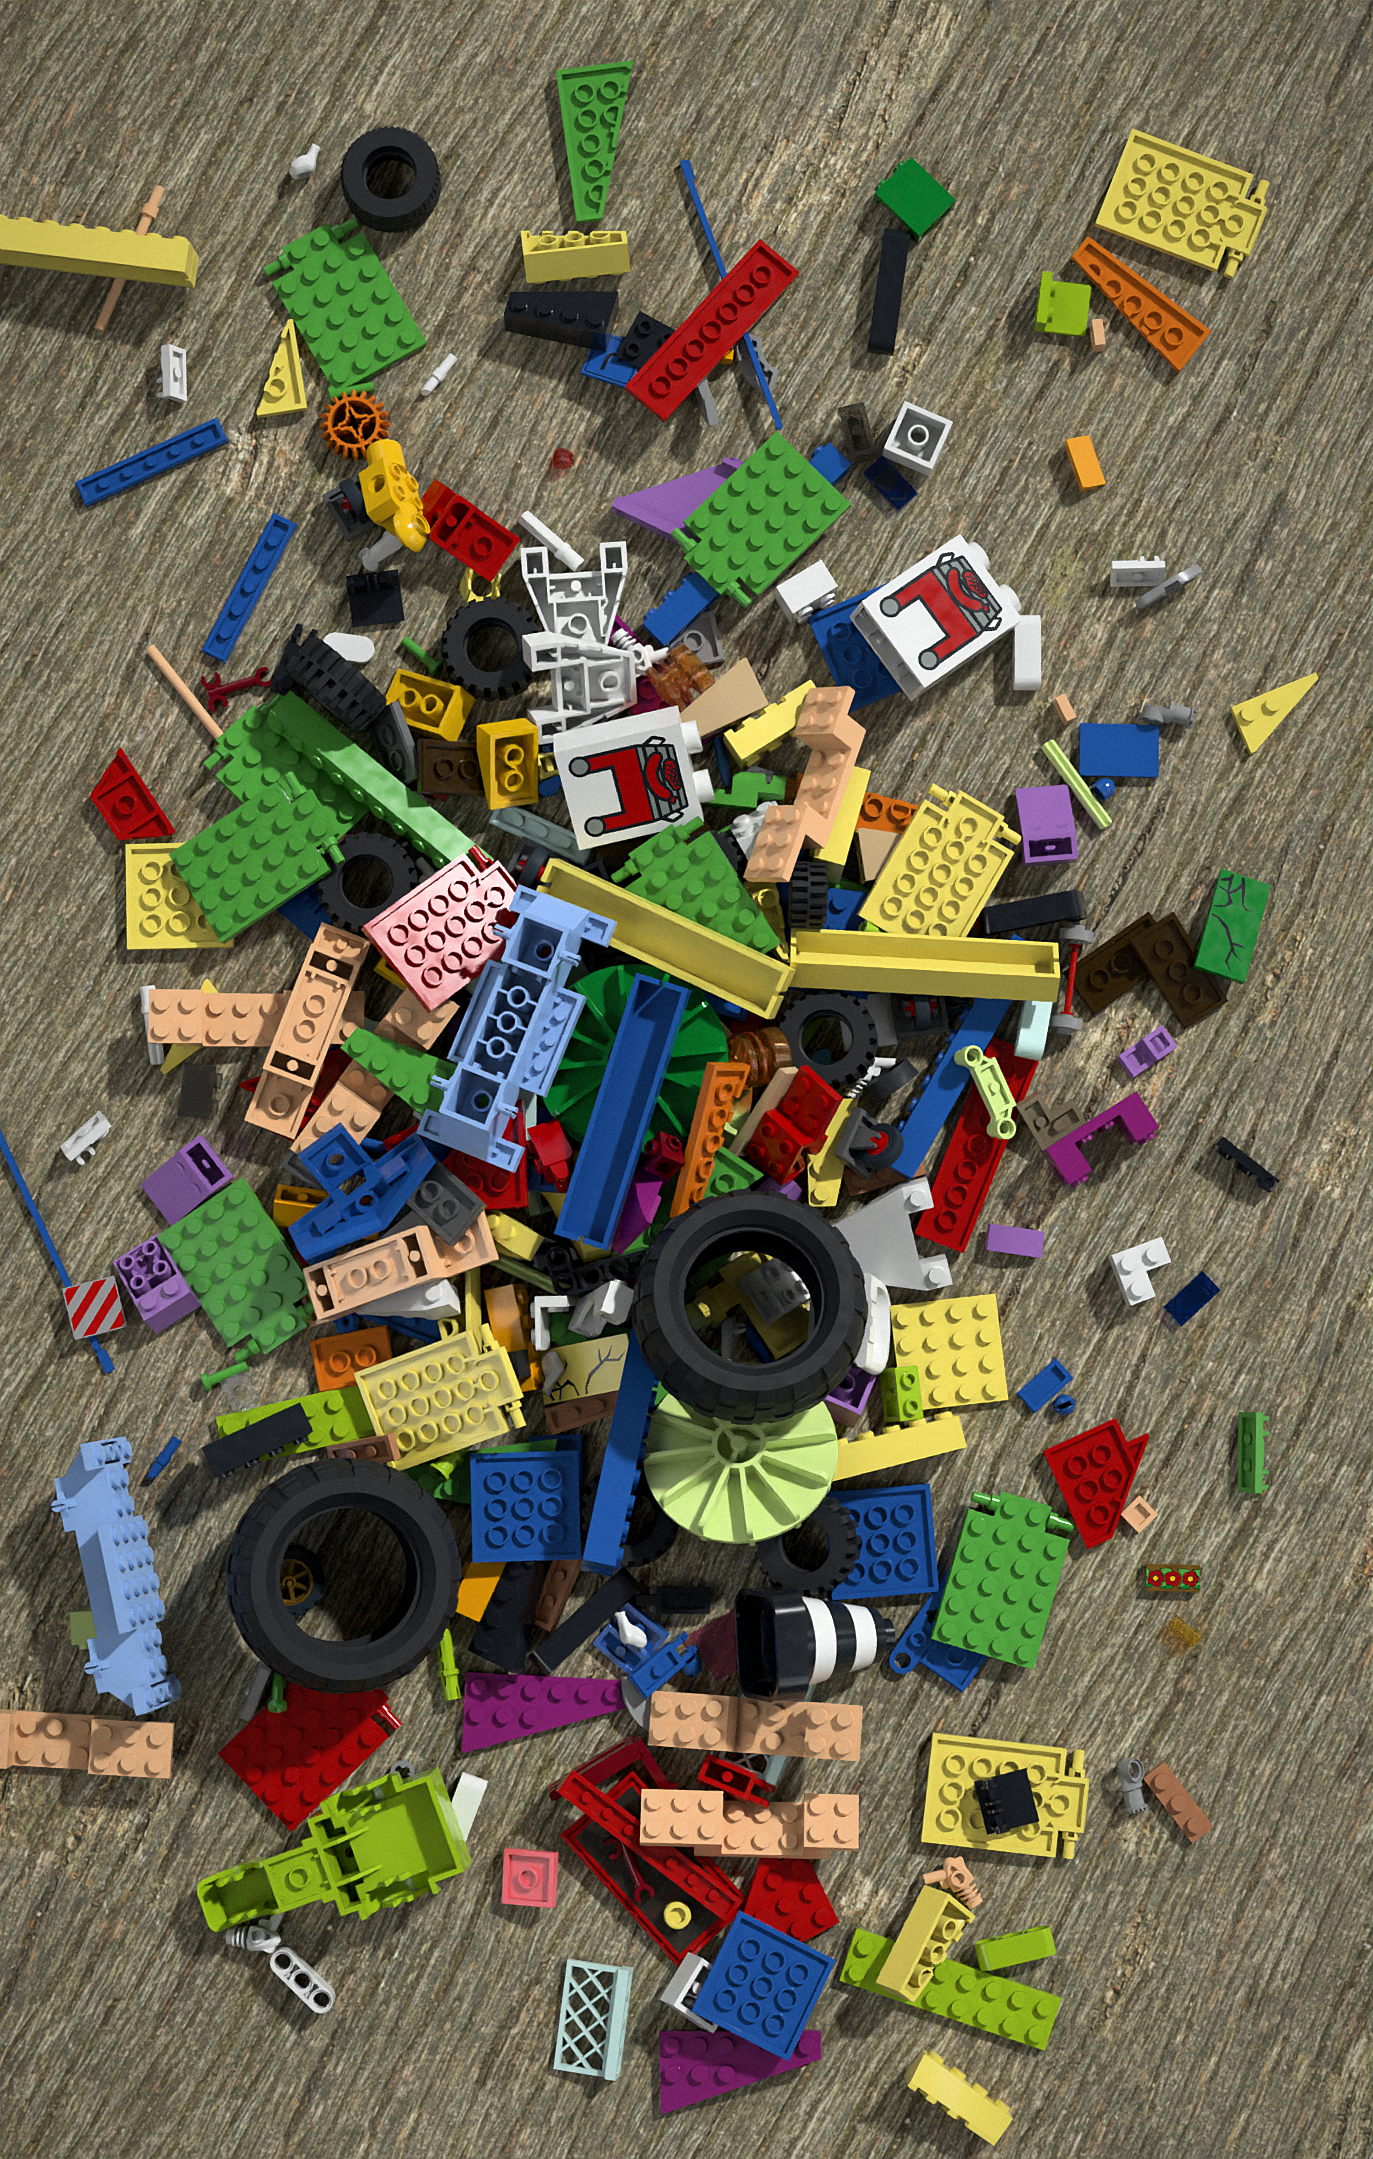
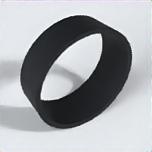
M905 1058L879 1074L866 1084L862 1090L872 1106L900 1089L919 1072Z

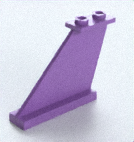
M724 457L720 465L621 498L616 497L612 504V512L677 544L679 543L670 535L677 527L689 539L693 538L699 543L700 540L683 524V521L744 462L734 457L730 459Z

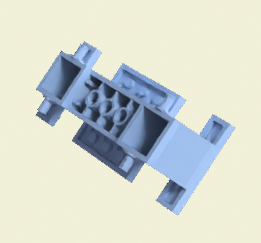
M518 885L509 906L510 911L520 914L516 924L511 929L496 924L494 928L497 930L493 929V935L507 939L506 949L501 959L504 963L500 964L490 959L487 960L447 1059L458 1063L455 1073L449 1081L437 1075L432 1077L433 1080L441 1084L434 1081L430 1082V1086L444 1090V1100L439 1109L441 1114L426 1108L416 1132L421 1136L513 1173L517 1170L525 1148L502 1139V1135L509 1118L515 1119L517 1116L512 1111L518 1113V1108L514 1107L521 1089H524L542 1097H547L587 999L583 995L563 988L572 965L575 967L579 965L575 960H581V956L577 955L583 939L608 948L618 924L614 920L522 885ZM551 946L550 956L542 958V950L545 947ZM485 1096H489V1105L481 1109L480 1100Z
M126 1436L80 1444L81 1450L65 1476L54 1479L57 1500L53 1501L51 1506H55V1508H52L54 1512L60 1511L65 1532L73 1530L76 1532L97 1634L96 1637L87 1640L90 1662L85 1664L84 1668H89L85 1672L94 1675L98 1694L110 1692L133 1708L137 1716L180 1700L181 1684L176 1679L175 1673L166 1675L165 1672L168 1666L160 1647L162 1635L160 1630L156 1628V1622L164 1620L165 1606L162 1599H159L158 1588L160 1583L158 1575L153 1570L154 1553L147 1541L149 1533L147 1522L143 1520L142 1515L133 1517L135 1509L132 1496H129L127 1488L129 1476L126 1469L123 1468V1464L131 1462L132 1447L130 1442L127 1441Z

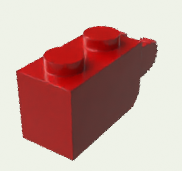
M554 1119L527 1128V1152L529 1156L534 1155L535 1157L533 1161L538 1175L543 1174L547 1184L553 1182L558 1192L567 1193L570 1185V1176L573 1175L575 1169L574 1155L558 1120Z
M707 1754L697 1778L698 1784L715 1791H723L724 1795L745 1804L748 1801L768 1809L770 1803L764 1798L750 1794L752 1788L756 1786L768 1793H774L776 1789L774 1785L758 1779L757 1775L753 1772L710 1754Z

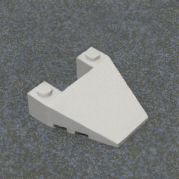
M626 541L600 543L601 571L549 574L547 546L520 548L522 576L545 631L608 646L628 573Z
M549 631L522 635L523 660L531 671L550 669L552 705L527 709L528 720L538 727V745L553 743V734L591 726L593 722L605 716L609 718L637 703L635 658L633 652Z
M926 1177L896 1185L887 1193L875 1198L866 1206L832 1225V1227L836 1226L849 1243V1249L854 1258L859 1262L863 1274L870 1273L882 1281L884 1285L925 1291L953 1285L945 1253L920 1260L918 1257L908 1213L934 1207Z
M411 1211L377 1241L416 1226L428 1225L414 1211ZM446 1279L424 1286L408 1288L359 1306L360 1311L356 1312L362 1315L389 1317L394 1315L403 1316L404 1318L421 1317L428 1320H438L461 1314L458 1289Z

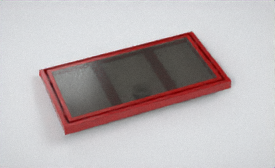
M631 1770L605 1794L641 1822L642 1789L649 1788ZM585 1813L560 1834V1837L677 1968H679L688 1952L695 1955L735 1918L738 1910H743L747 1897L710 1856H694V1847L673 1846L743 1901L727 1923L633 1851L645 1883L650 1885L655 1892L654 1897L651 1898L646 1889L641 1890L639 1893L641 1902L638 1903L633 1897L635 1885L623 1854L621 1853L616 1859H610L608 1855L615 1852L616 1845L612 1843L605 1846L603 1844V1841L607 1838H617ZM671 1901H683L690 1909L691 1919L688 1925L682 1929H673L664 1920V1909Z

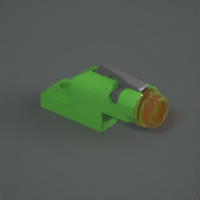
M752 765L746 772L742 771L733 774L731 794H726V790L713 789L715 800L704 802V806L754 812L757 808V799L761 800V803L774 800L778 802L794 801L796 779H790V776H784L782 773Z

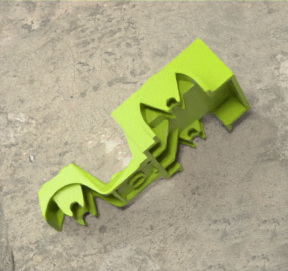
M434 1767L404 1779L401 1778L399 1772H393L338 1792L324 1799L320 1803L321 1809L317 1810L307 1819L312 1835L301 1841L302 1846L267 1859L257 1857L218 1871L200 1880L197 1886V1895L210 1929L215 1932H221L250 1919L268 1914L272 1916L278 1915L322 1899L323 1904L335 1900L341 1916L358 1911L361 1921H363L372 1913L382 1908H394L401 1903H408L432 1890L433 1895L439 1893L441 1890L440 1880L464 1872L472 1862L439 1767ZM348 1847L352 1848L353 1857L346 1855L345 1851Z

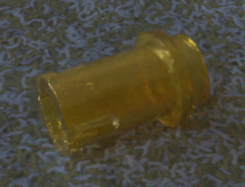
M1178 1615L1166 1627V1629L1183 1640L1186 1647L1189 1645L1193 1648L1202 1637L1198 1633L1199 1629L1194 1630L1180 1619Z

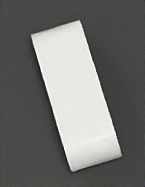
M1020 615L1022 620L1012 629L1013 690H1040L1041 617L1040 615Z
M462 1772L451 1804L466 1842L488 1781Z
M282 1946L276 1949L270 1959L272 1970L313 2011L325 2013L330 2010L336 1997L333 1988L294 1949L289 1946ZM279 1954H286L290 1958V1965L286 1967L279 1965L277 1956ZM299 1973L308 1975L310 1983L306 1986L298 1984L296 1975ZM320 1992L327 1994L329 2003L325 2005L317 2003L315 1995Z

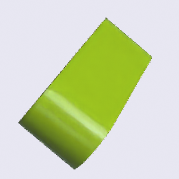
M1050 1925L1033 1927L974 1943L980 1971L995 1970L1049 1957L1057 1953Z

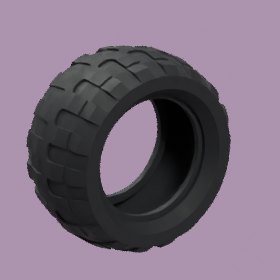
M737 1189L717 1197L710 1196L692 1204L689 1209L679 1216H675L668 1221L643 1255L635 1280L632 1322L640 1346V1352L648 1368L654 1372L662 1383L663 1388L675 1399H681L684 1403L691 1406L693 1411L702 1416L731 1421V1424L752 1425L753 1423L763 1422L776 1423L790 1419L794 1415L821 1403L847 1376L859 1353L868 1318L865 1279L860 1264L852 1255L849 1243L836 1226L832 1227L823 1218L821 1212L807 1203L803 1205L789 1199L787 1194L771 1190L764 1193L751 1192L750 1189ZM747 1251L769 1255L789 1266L801 1278L812 1299L814 1329L809 1339L791 1355L767 1364L751 1365L737 1363L725 1359L710 1350L698 1338L688 1321L684 1307V1290L693 1275L711 1260L725 1254Z
M336 1457L304 1464L290 1470L287 1474L265 1487L239 1520L226 1560L228 1605L235 1624L248 1647L273 1672L291 1683L328 1694L373 1691L410 1674L442 1641L444 1632L451 1618L455 1615L459 1601L458 1592L460 1579L462 1578V1565L455 1541L456 1536L453 1527L434 1497L424 1487H421L415 1480L400 1470L379 1462L360 1458ZM340 1508L365 1509L383 1520L391 1528L401 1544L406 1562V1581L402 1597L391 1616L380 1627L365 1636L348 1641H328L310 1636L294 1622L282 1598L280 1569L285 1551L295 1534L313 1518Z

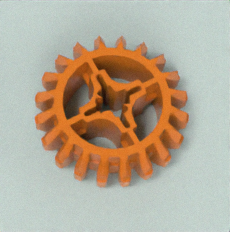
M356 390L351 391V397H347L346 393L342 391V400L339 401L337 397H333L332 401L335 405L326 404L325 409L329 413H321L320 415L321 419L325 421L319 424L320 430L325 431L321 434L322 440H328L326 447L328 449L334 448L333 453L335 456L340 455L343 451L344 460H348L350 454H353V459L356 462L359 459L358 454H363L366 460V450L372 443L382 440L381 438H389V432L384 430L390 428V422L385 420L389 417L388 412L382 411L384 408L382 402L375 404L376 397L374 395L370 396L367 400V393L365 391L361 392L360 397H357ZM353 407L366 409L372 415H359L355 413ZM343 411H346L345 420L338 423V427L334 428L337 417ZM350 416H353L354 421H356V423L359 426V436L356 434V431L351 426L352 420ZM376 423L373 434L364 441V432L372 428L371 425ZM338 437H353L357 444L345 443Z

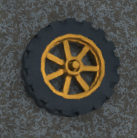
M289 1543L282 1563L290 1562L287 1571H283L282 1568L280 1569V1583H282L280 1589L281 1593L284 1589L290 1592L291 1598H283L290 1616L296 1614L300 1616L304 1614V1611H310L315 1606L314 1604L321 1599L322 1591L325 1587V1576L321 1562L311 1550L309 1551L300 1544L293 1545V1543ZM295 1562L305 1568L295 1574L293 1573ZM308 1573V1585L296 1581V1579ZM295 1586L304 1589L300 1595L294 1596L293 1588Z

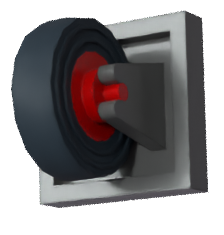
M359 475L352 479L350 477L344 479L339 483L338 487L322 495L324 502L348 543L379 526L372 521L366 512Z
M523 837L506 870L516 881L517 885H522L536 891L538 885L551 887L552 883L541 881L550 858L560 859L569 864L570 861Z
M890 993L897 1040L949 1032L944 996Z
M854 1107L834 1155L862 1179L871 1180L875 1170H883L897 1161L902 1153L904 1140L896 1127L888 1123H878L863 1108Z

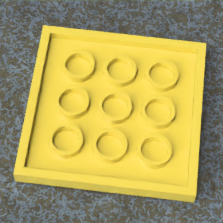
M185 843L125 844L127 950L234 948V938L225 944L219 941L169 856L170 853Z
M996 1294L890 1306L896 1367L918 1366L923 1410L1008 1400Z

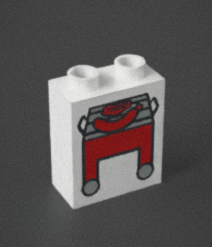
M961 534L864 599L849 616L911 702L1006 636L1022 620L1018 614L1021 610V604L1015 592L1005 584L1001 586L996 584L987 571L990 567V562L985 551L975 542L967 544Z
M678 705L553 734L554 756L579 850L661 832L671 824L675 827L680 824L684 826L697 816L704 822L702 803L715 800L708 769L696 772L693 770L690 754L703 751L696 720L682 723Z

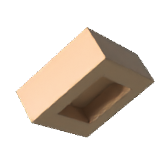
M1093 319L1089 326L1092 352H1101L1106 344L1103 320Z
M1065 693L1054 699L1053 705L1064 726L1073 722L1077 716Z
M1140 1495L1132 1500L1121 1513V1516L1137 1533H1140L1158 1515Z

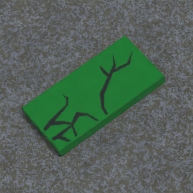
M1225 869L1219 871L1193 968L1239 984L1245 983L1271 885Z

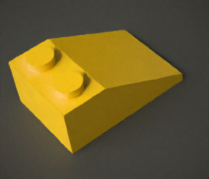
M400 668L397 669L385 696L387 699L386 706L391 702L399 701L409 730L433 740L456 742L475 701V698L461 686Z
M526 718L477 725V754L488 809L494 810L537 803L538 727Z

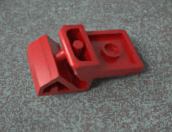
M434 479L420 499L423 504V516L430 526V533L426 535V538L491 583L521 539L464 497L456 494L446 485Z
M808 1065L801 1066L780 1106L764 1113L744 1152L780 1186L790 1183L806 1168L803 1157L800 1154L801 1151L804 1149L808 1154L816 1156L822 1150L828 1138L825 1132L843 1098Z

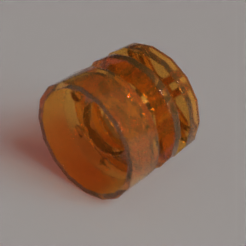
M678 641L666 651V656L671 663L669 666L657 659L655 665L659 672L649 666L645 673L657 694L672 707L678 705L679 712H682L686 709L682 698L690 704L694 702L690 692L691 688L699 694H703L715 683V680L702 661L684 643Z
M777 1027L757 1029L754 1032H743L742 1034L737 1033L727 1038L729 1062L745 1063L751 1066L743 1090L759 1087L762 1084L769 1085L779 1068L791 1067L792 1065L788 1041L783 1032Z

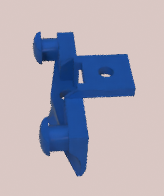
M340 1122L297 1154L303 1164L330 1194L323 1202L288 1227L300 1254L309 1265L312 1266L328 1260L336 1253L339 1247L388 1227L436 1163L431 1155L432 1151L424 1139L416 1133L417 1131L376 1162H373ZM332 1155H342V1158L338 1163H329V1159ZM442 1155L438 1159L443 1162L446 1158ZM360 1169H363L366 1182L347 1196L339 1188V1185ZM363 1196H372L370 1203L366 1205L359 1204Z

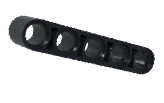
M889 228L884 230L867 353L889 356L894 354L911 231Z
M621 1568L547 1637L528 1658L545 1676L549 1675L633 1596L642 1585L626 1568Z

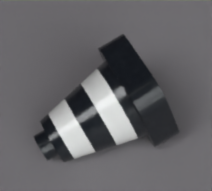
M780 1587L740 1589L735 1598L734 1625L737 1678L742 1693L750 1699L765 1702L802 1700L805 1698L809 1686L879 1663L883 1659L885 1651H891L895 1645L896 1636L892 1621L889 1618H882L880 1612L874 1608L802 1597L795 1589Z

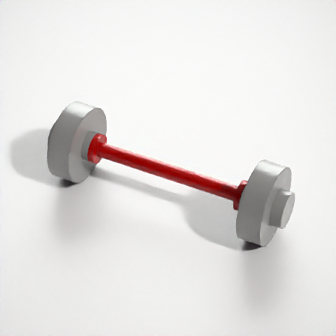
M1070 924V928H1060L1059 940L1068 942V947L1072 949L1064 1011L1060 1012V1016H1050L1048 1027L1057 1029L1056 1033L1061 1035H1072V1032H1081L1083 1027V1020L1073 1018V1013L1070 1012L1078 948H1082V944H1093L1094 932L1085 930L1086 926Z

